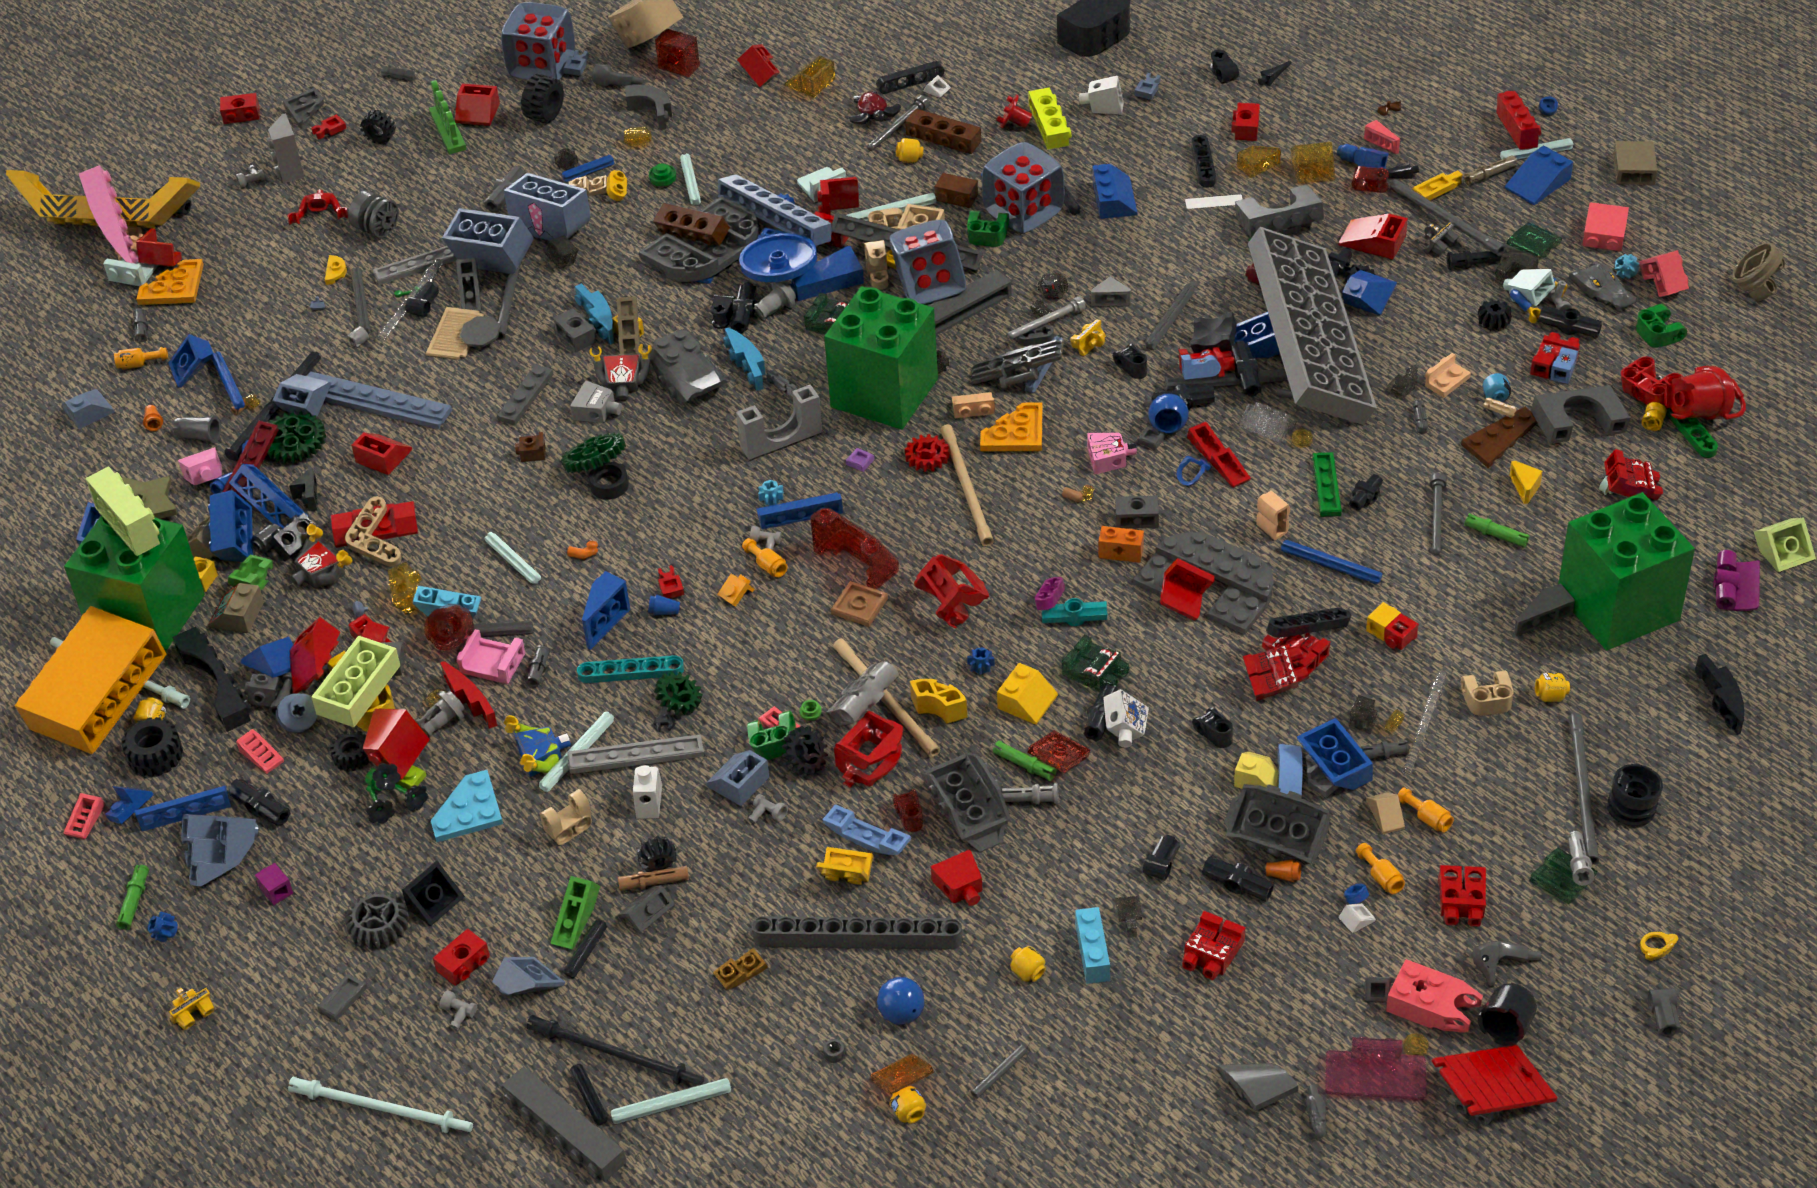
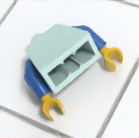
M1551 269L1521 270L1513 279H1505L1503 287L1509 291L1513 302H1516L1525 312L1528 311L1530 313L1529 321L1536 323L1541 310L1539 308H1532V306L1536 307L1554 287L1556 290L1558 282L1553 277ZM1567 284L1563 290V294L1561 297H1563L1564 292H1566L1567 290Z

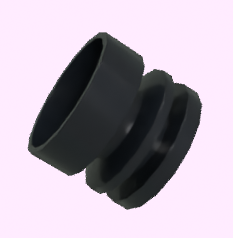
M1638 764L1624 765L1619 768L1614 775L1607 800V810L1616 821L1627 826L1638 827L1651 822L1656 814L1658 801L1663 790V781L1659 774L1649 767Z

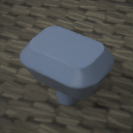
M318 296L310 304L312 310H323L326 307L324 302L319 300Z
M357 600L353 603L355 616L360 617L364 614V611H368V607H363L362 603Z

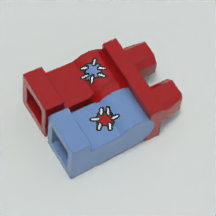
M1551 332L1549 336L1544 335L1543 342L1540 344L1536 356L1534 355L1532 359L1530 375L1548 379L1551 373L1550 380L1568 384L1579 355V339L1571 337L1568 338V341L1560 339L1561 336L1554 332ZM1537 367H1546V372L1538 371ZM1559 371L1566 372V377H1560L1556 373Z
M1213 347V351L1206 349L1200 353L1189 354L1187 349H1178L1179 367L1184 380L1213 377L1216 375L1218 377H1225L1224 371L1235 370V361L1231 351L1221 352L1219 347Z

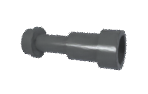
M290 672L285 673L282 677L283 687L278 691L276 699L270 706L269 712L274 717H276L278 704L284 697L290 695L292 688Z

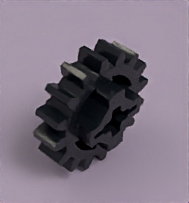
M800 726L789 731V736L784 737L787 744L782 745V748L786 750V753L782 756L788 758L786 765L792 764V771L799 770V775L807 774L808 776L822 770L821 766L826 764L823 758L828 756V753L824 752V749L828 746L821 742L824 737H818V730L811 731L810 726L805 728Z

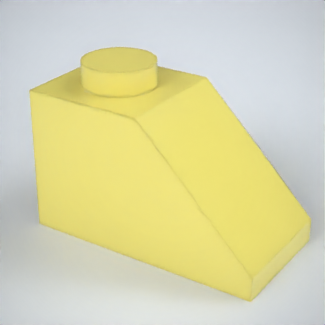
M1252 752L1242 753L1235 769L1234 787L1242 789L1244 784L1260 785L1263 787H1267L1269 784L1278 787V769L1270 757Z

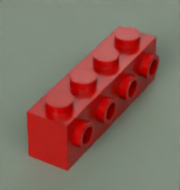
M1506 91L1497 94L1496 113L1519 150L1537 148L1539 136H1541V127L1535 122L1534 116H1531L1529 113V109L1524 105L1522 98L1518 96L1516 91Z

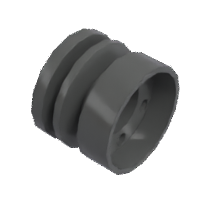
M362 191L351 202L348 213L349 223L354 228L376 237L384 238L393 231L397 224L399 215L398 205L394 201L380 197L370 191Z

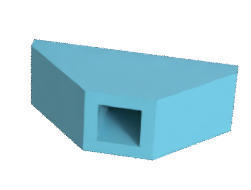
M423 586L417 587L413 599V605L431 620L449 625H457L476 616L481 602L480 596Z

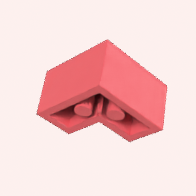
M1678 250L1639 261L1644 280L1654 279L1659 297L1689 288L1688 277L1684 273L1682 257L1679 255Z

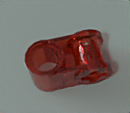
M1359 166L1355 169L1351 186L1358 191L1386 192L1389 189V184L1387 183L1389 172L1385 168Z
M911 789L910 792L900 795L892 794L894 808L900 817L904 829L908 832L920 831L923 827V816L916 790Z

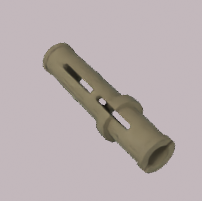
M1511 155L1487 166H1479L1476 170L1465 173L1464 180L1468 185L1480 180L1485 181L1493 175L1516 167L1517 159Z

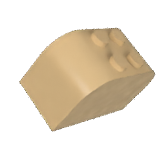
M631 0L608 18L625 46L630 48L660 34L683 18L673 0Z

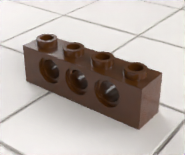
M916 108L905 121L906 135L961 152L972 154L982 142L981 127Z
M666 203L662 204L653 220L657 230L662 234L667 233L678 238L684 237L694 242L701 241L707 245L720 246L730 229V226L722 216Z

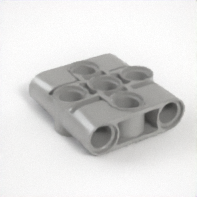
M885 661L870 665L857 680L851 682L842 691V697L826 712L828 717L839 726L855 723L868 708L874 706L884 696L883 690H886L899 676L898 671Z

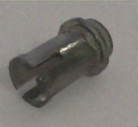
M1041 300L1034 301L1030 307L1032 314H1037L1040 317L1054 312L1046 307Z

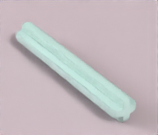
M1567 138L1538 144L1537 148L1505 150L1501 152L1500 158L1502 160L1511 155L1515 156L1517 160L1528 158L1543 145L1555 152L1570 150L1573 148V141Z
M682 154L680 159L690 202L693 206L699 205L701 203L691 158L689 154Z
M488 533L485 541L530 583L536 585L541 580V576L496 534Z

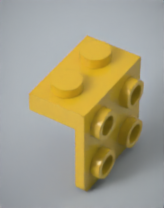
M827 847L824 863L817 862L816 867L827 880L839 881V878L848 879L849 883L861 885L862 881H869L873 854Z

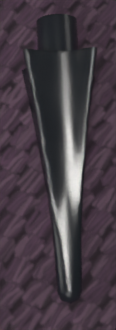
M1287 61L1279 66L1261 71V78L1258 79L1259 85L1267 84L1270 86L1292 62Z
M1409 161L1384 171L1369 174L1366 178L1412 179V174L1419 173L1418 165L1411 166Z

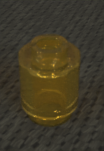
M629 127V129L624 130V142L630 146L648 145V142L652 140L651 130H648L647 127Z

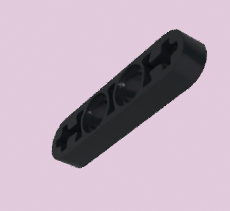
M933 61L884 75L877 80L876 86L882 94H887L932 81L937 75L942 77L945 70L940 62ZM923 72L921 77L915 78L917 73ZM906 77L904 82L898 83L900 78Z
M1196 135L1192 138L1191 148L1198 181L1202 187L1210 188L1216 184V172L1209 141L1204 135Z

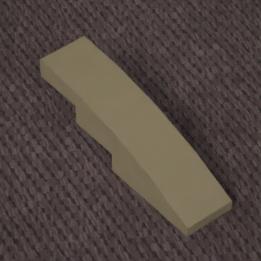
M637 297L616 298L620 355L640 354L638 351L640 335Z

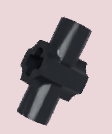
M1343 248L1338 254L1331 252L1328 255L1334 276L1338 273L1344 275L1346 268L1350 266V259L1353 255L1349 249Z
M1372 474L1366 482L1359 480L1355 484L1352 492L1353 498L1349 502L1352 509L1360 511L1366 503L1370 505L1375 503L1380 494L1379 487L1383 484L1380 476Z

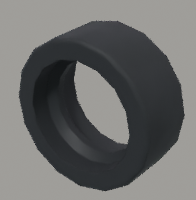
M605 462L603 466H599L589 472L590 489L597 498L615 499L623 495L628 489L627 471L619 463ZM606 476L620 478L619 481L610 485L597 483L598 480Z

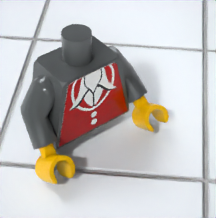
M640 344L638 348L640 354L602 356L603 359H600L602 349L599 346L600 352L598 355H594L592 348H590V355L595 359L593 364L597 378L603 386L616 392V399L619 401L628 400V392L638 391L639 385L643 384L649 375L650 358L648 354L652 351L651 345H648L646 353L642 350L643 344Z
M310 524L307 527V534L310 537L306 539L299 556L295 560L298 572L291 576V580L297 587L307 581L316 589L323 585L336 583L338 578L345 575L344 565H350L352 558L344 550H340L335 555L319 540L316 542L315 540L323 535V531L319 527L316 528L314 524Z

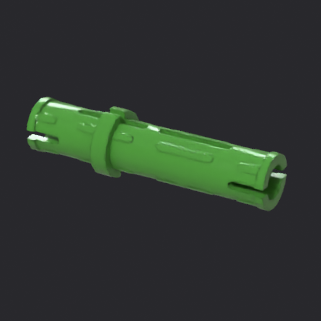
M1470 513L1464 523V526L1481 531L1483 535L1489 534L1524 548L1530 537L1528 534L1496 524L1489 518L1483 519Z
M1002 741L995 743L1002 750L993 747V754L1027 769V772L1030 774L1035 773L1048 781L1053 780L1054 776L1048 774L1047 771L1056 775L1057 770L1055 767L1041 762V759L1036 756L1031 757Z
M145 865L135 866L131 881L127 884V894L116 922V926L120 929L126 928L129 930L131 928L139 899L146 888L144 885L149 868Z

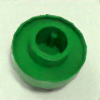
M663 163L654 166L649 171L650 182L660 187L672 184L676 180L675 168Z

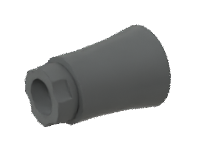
M216 415L177 418L173 429L175 435L184 439L216 443L221 434V422Z

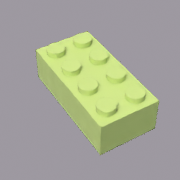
M108 466L85 478L96 510L136 556L160 544L157 536L160 533L152 521L155 519L149 507H144L139 496H134L131 487L128 484H124L118 472L114 473Z
M358 636L311 698L316 715L355 727L401 666L396 648Z

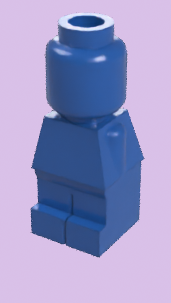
M1350 144L1340 145L1337 149V156H1340L1341 160L1354 162L1361 168L1376 172L1386 169L1388 152L1378 151L1374 148L1360 147L1359 149L1357 146Z

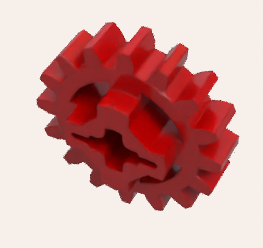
M930 434L927 437L920 435V439L913 437L912 443L907 442L905 460L909 462V467L915 466L916 471L922 468L924 472L927 469H931L933 472L935 470L934 467L941 469L942 464H947V459L949 458L948 444H945L944 439L938 440L937 435L934 438H931Z

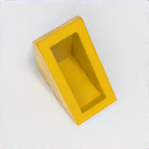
M1511 461L1509 476L1523 503L1528 504L1541 485L1543 471L1518 461Z

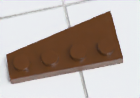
M1525 406L1517 410L1513 417L1506 416L1462 439L1461 445L1489 468L1497 458L1499 459L1503 456L1509 447L1515 445L1516 441L1526 435L1538 422L1532 412Z

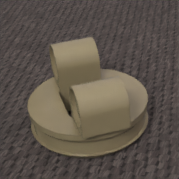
M1763 243L1756 246L1735 266L1732 274L1733 282L1737 283L1741 290H1748V294L1757 302L1777 293V285L1770 276L1785 268L1783 253L1773 243Z

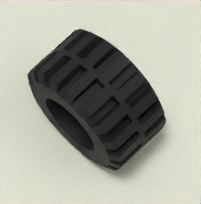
M542 74L531 76L522 92L521 110L526 118L542 123H551L558 116L564 100L562 82Z
M150 717L144 721H137L136 725H131L130 730L125 731V737H122V748L128 765L132 768L133 772H139L141 776L148 774V777H153L154 774L162 775L163 771L169 772L172 770V766L176 767L178 765L177 760L182 758L183 747L173 723H170L167 719L162 720L160 717L155 719Z

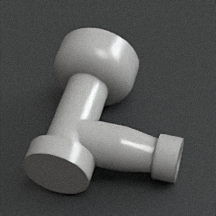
M254 165L248 167L249 175L244 176L243 173L236 174L240 188L246 187L248 182L259 179L261 181L265 180L263 170L257 171Z
M1559 281L1556 290L1550 291L1547 298L1549 301L1554 302L1556 309L1564 311L1565 309L1572 308L1569 302L1562 301L1561 296L1566 282Z
M752 526L750 539L755 540L756 543L759 539L767 540L766 548L773 549L774 544H780L781 532L760 531L759 527Z
M758 794L753 801V805L756 808L750 814L748 820L755 824L764 811L768 810L772 812V817L775 820L781 821L788 812V806L781 802L774 804L766 800L762 794Z
M449 990L445 991L440 1000V1008L444 1010L455 1008L458 1010L450 1024V1027L455 1030L459 1029L466 1016L472 1018L477 1011V1004H468L458 1000L455 993Z

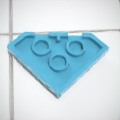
M487 770L465 775L431 819L436 842L503 824Z

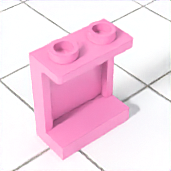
M475 629L472 635L467 638L464 649L457 656L460 672L508 684L525 655L523 639L514 638L511 645L483 639L480 635V630Z

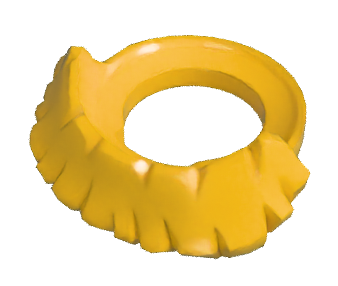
M1663 932L1648 933L1641 939L1640 949L1645 954L1647 960L1653 961L1662 958L1674 948L1678 941V936L1676 934L1668 935ZM1659 937L1665 941L1666 945L1661 949L1650 948L1645 942L1649 938Z

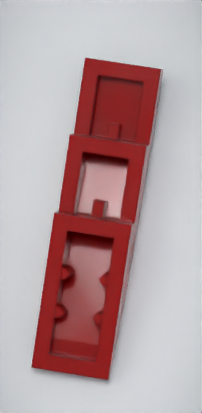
M445 661L440 662L443 676L451 692L462 704L467 703L473 717L482 714L489 729L498 726L494 710L475 684Z

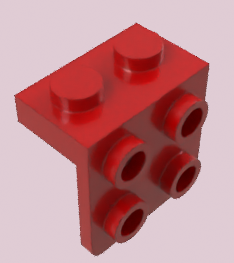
M856 177L820 180V190L817 191V197L821 205H818V212L831 215L830 210L859 207L858 179Z
M1177 558L1164 572L1160 597L1161 605L1192 620H1197L1200 616L1202 595L1213 584L1215 576Z

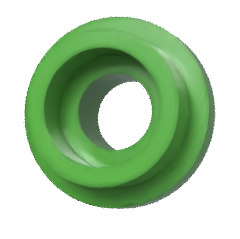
M807 700L802 703L799 712L804 720L812 721L821 716L822 709L815 700Z

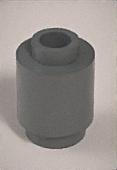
M273 523L256 533L252 537L253 547L258 552L266 553L272 548L269 544L273 537L271 534L279 526Z

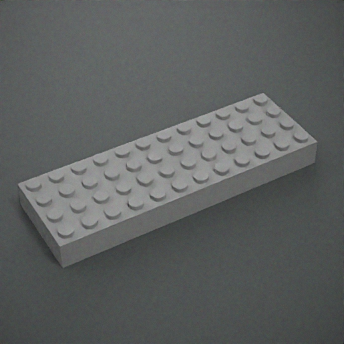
M1259 227L1248 242V246L1295 404L1332 415L1336 418L1346 419L1352 423L1364 425L1377 407L1326 248Z

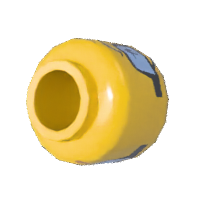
M900 1086L894 1090L890 1098V1107L901 1122L915 1123L924 1116L926 1102L915 1087Z

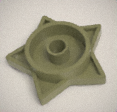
M170 476L147 482L122 477L124 484H128L131 487L134 496L141 498L144 507H149L155 518L162 519L178 514L175 505L168 498L172 484Z

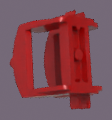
M939 554L936 557L933 556L914 581L916 588L938 598L941 606L937 609L936 615L953 628H957L955 625L963 624L969 617L963 603L974 607L989 597L984 582L965 563L943 554ZM961 570L973 587L966 584L958 585L952 575Z
M867 711L834 747L836 767H838L840 772L844 773L842 778L846 779L843 785L851 788L857 782L871 787L877 780L887 775L896 766L902 754V744L900 742L903 735V726L871 711ZM865 741H871L878 745L868 756L858 751ZM884 760L870 776L849 764L851 763L860 769H866L869 765Z

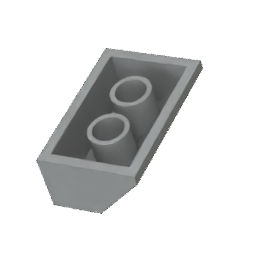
M285 113L268 129L270 137L267 138L269 148H273L274 151L270 152L273 163H277V166L274 167L277 178L281 177L283 183L305 178L294 133Z

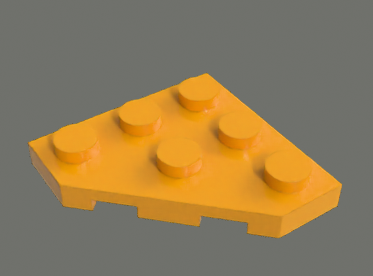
M202 259L182 260L177 263L178 267L171 271L167 269L155 277L156 280L152 283H144L139 286L136 299L138 305L195 303L204 265Z
M1021 403L1016 406L1014 412L1011 414L1006 413L995 421V425L990 428L986 427L980 433V451H1042V403Z

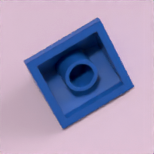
M286 637L262 645L242 658L241 664L273 678L291 672L290 649L293 643L290 637Z

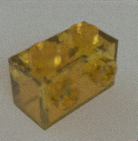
M407 562L387 570L394 606L397 609L400 608L405 615L417 610L418 608L413 605V599L417 587L420 586L422 581L419 572L413 570Z

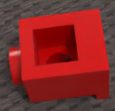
M1400 613L1385 627L1383 640H1385L1388 647L1392 649L1397 647L1402 650L1412 640L1417 638L1419 624Z

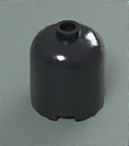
M1507 983L1497 987L1478 1016V1025L1484 1034L1487 1032L1490 1036L1494 1037V1042L1504 1046L1516 1045L1525 1036L1536 1014L1537 1003L1533 994L1527 988L1515 983Z

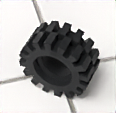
M376 110L369 111L360 124V130L363 132L362 135L364 137L367 136L368 141L371 139L372 143L377 142V144L382 143L383 145L388 143L396 131V125H394V120L391 121V116L387 117V113L384 112L382 114L381 110L377 112Z
M350 730V734L344 731L343 736L340 734L336 736L337 740L333 738L332 744H330V753L334 765L341 770L343 768L344 771H348L351 768L352 771H356L355 767L362 769V764L367 765L369 763L368 755L363 750L366 739L365 733L362 735L361 731H357L355 734L354 730ZM349 748H359L351 754L343 753Z

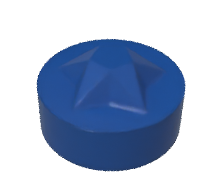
M1547 96L1540 100L1539 111L1541 114L1550 116L1556 113L1558 102L1555 98Z
M1355 884L1346 889L1344 896L1347 903L1356 904L1365 900L1369 896L1366 885Z

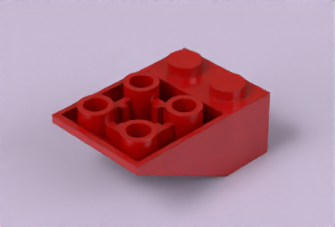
M1383 214L1353 219L1347 226L1338 245L1394 259L1406 237L1408 218L1393 214Z
M321 617L315 620L296 638L290 649L293 694H298L302 689L306 691L313 680L317 681L324 673L323 666L332 657L330 652L339 643L337 638L340 631Z

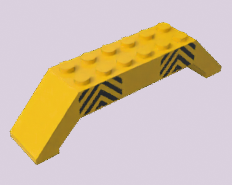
M6 170L8 178L40 217L46 218L47 222L66 225V223L83 225L84 223L91 226H99L89 207L86 196L52 195L39 181V175L27 171ZM169 177V182L150 199L115 197V200L122 209L120 215L125 220L127 226H144V228L151 229L155 228V225L162 226L200 188V182L183 177Z

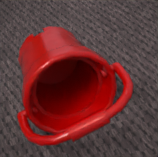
M1717 366L1696 367L1694 374L1671 380L1673 381L1672 384L1667 385L1665 388L1664 400L1666 408L1671 407L1674 413L1670 414L1677 419L1703 417L1707 420L1722 418L1729 420L1742 416L1746 411L1744 394L1736 381L1731 379L1723 369ZM1736 397L1741 404V409L1737 413L1729 414Z

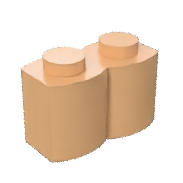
M1273 491L1261 495L1257 504L1259 511L1256 520L1257 526L1272 539L1277 540L1288 532L1289 521L1287 519L1290 514V506Z

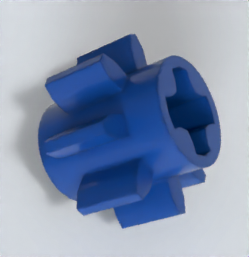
M981 647L972 650V656H967V663L970 665V671H975L981 675L991 672L990 666H995V658L992 657L991 650L988 651Z
M160 912L159 917L153 916L148 924V931L152 933L151 938L161 942H166L167 937L173 938L178 928L177 922L173 921L175 917L165 912Z

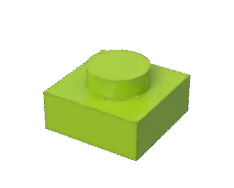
M412 765L404 778L396 784L411 789L412 786H418L426 777V772Z

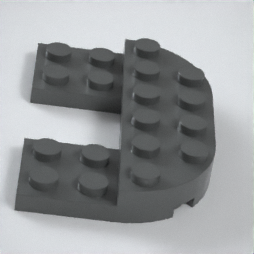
M721 196L700 210L701 212L722 216L730 226L720 246L704 244L697 249L666 233L640 250L639 257L664 270L667 278L678 283L708 279L738 260L742 250L757 240L760 234L757 218L749 209Z
M1203 532L1180 533L1165 538L1156 546V553L1133 579V585L1161 597L1164 572L1177 558L1214 575V579L1229 585V587L1207 612V618L1244 635L1269 605L1273 591L1272 572L1260 557Z

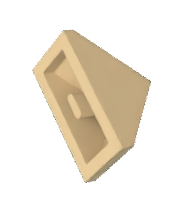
M1387 792L1366 798L1383 834L1405 829L1397 794Z

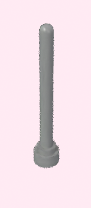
M1080 296L1071 299L1067 306L1008 332L1007 336L1009 339H1014L1070 312L1078 314L1085 310V302Z

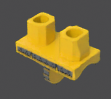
M1096 319L1092 324H1086L1082 327V333L1073 335L1070 338L1072 348L1078 349L1080 355L1085 356L1095 346L1101 347L1105 344L1106 335L1101 328V320Z
M182 988L176 990L178 998L172 1001L175 1008L170 1010L169 1014L173 1024L177 1023L182 1029L187 1030L195 1024V1020L191 1015L192 1012L198 1010L203 1018L214 1012V1007L210 1000V992L207 988H204L197 994L193 989L185 993Z

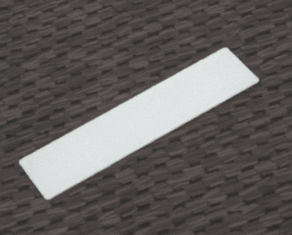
M1242 195L1185 199L1187 209L1235 205V201L1242 200Z

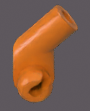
M589 541L586 544L587 547L583 549L569 546L567 556L583 560L597 554L599 550L597 548L598 543L596 541Z

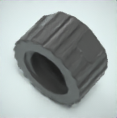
M838 1039L827 1041L823 1046L824 1058L831 1063L844 1059V1044ZM837 1049L839 1052L830 1053L829 1050Z

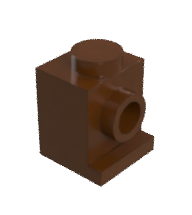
M539 432V435L519 437V442L515 443L516 455H520L521 462L546 460V445L543 432Z

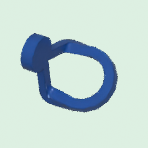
M1186 456L1177 468V479L1183 485H1194L1198 482L1204 471H1209L1212 466L1203 459L1198 461L1191 456ZM1192 461L1200 466V471L1192 481L1187 482L1182 477V470Z

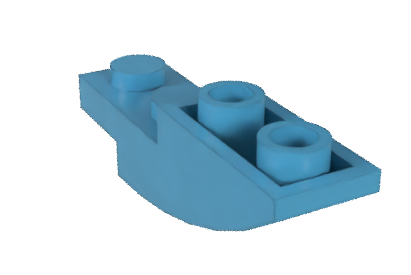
M582 283L575 286V300L579 306L582 305L589 315L588 323L594 326L603 340L606 339L610 345L613 344L615 334L612 314L607 301L598 290L591 293Z
M725 328L726 337H723L725 348L730 349L728 350L730 360L735 361L737 367L742 366L744 372H748V382L750 385H754L756 391L764 389L762 375L766 373L762 355L746 337L731 328Z

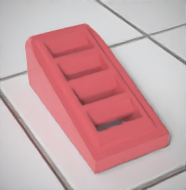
M1377 120L1365 125V140L1394 154L1399 153V137Z
M251 729L236 741L239 752L266 774L284 762L279 753L254 729ZM271 756L273 757L271 760H269L268 762L264 763V762H265L267 759H269Z
M80 793L64 830V835L86 839L105 806L102 798ZM82 813H87L89 815L88 817L82 816ZM78 820L86 821L85 824L77 823ZM74 827L83 828L82 832L73 831Z

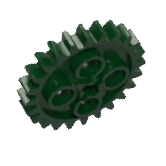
M292 411L289 416L284 413L282 418L276 416V421L269 420L271 424L278 425L279 429L266 454L269 456V459L275 457L276 462L282 459L283 463H286L287 460H291V463H294L295 459H298L301 462L302 457L305 456L309 459L310 453L316 455V449H322L321 444H325V427L321 419L317 420L316 415L312 417L310 413L303 415L302 411L295 415V412Z
M615 432L610 435L607 433L604 436L602 434L598 437L593 436L584 440L583 443H578L576 447H571L570 451H566V454L562 456L561 463L564 470L568 473H575L576 471L580 473L583 470L587 472L589 469L603 466L605 462L609 463L610 459L617 458L616 455L622 454L621 451L625 450L626 443L623 436L619 433L615 434Z

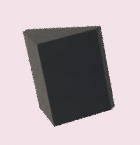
M438 860L402 889L407 909L429 926H432L465 897Z

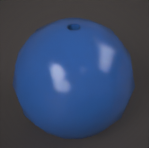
M1172 393L1157 396L1152 401L1148 410V418L1153 428L1166 434L1180 431L1185 426L1189 417L1185 401Z
M907 977L890 979L879 990L877 996L878 1010L884 1019L896 1025L909 1024L915 1021L924 1009V993L917 982Z

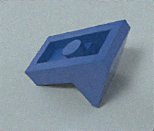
M113 786L121 800L115 802L105 815L109 821L122 824L154 794L152 791L139 788Z

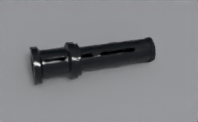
M1506 249L1501 256L1491 251L1471 253L1465 250L1463 253L1455 254L1448 252L1446 261L1450 270L1461 266L1469 268L1472 264L1507 261L1508 254Z

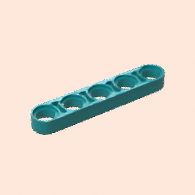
M674 655L584 662L577 667L578 679L583 683L661 678L664 673L669 675L670 671H673L675 675L678 672H684L683 659ZM671 664H678V665H680V666H679L678 668H676V669H670V668H669V666H670ZM652 665L658 667L656 670L653 671L647 670V668ZM628 667L636 668L633 672L625 671ZM606 669H614V670H615V671H614L613 673H611V674H605V673H604V671H605ZM586 670L593 671L590 675H582Z

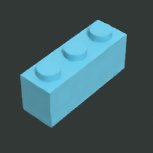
M1099 907L1075 910V927L1086 984L1110 981V962Z

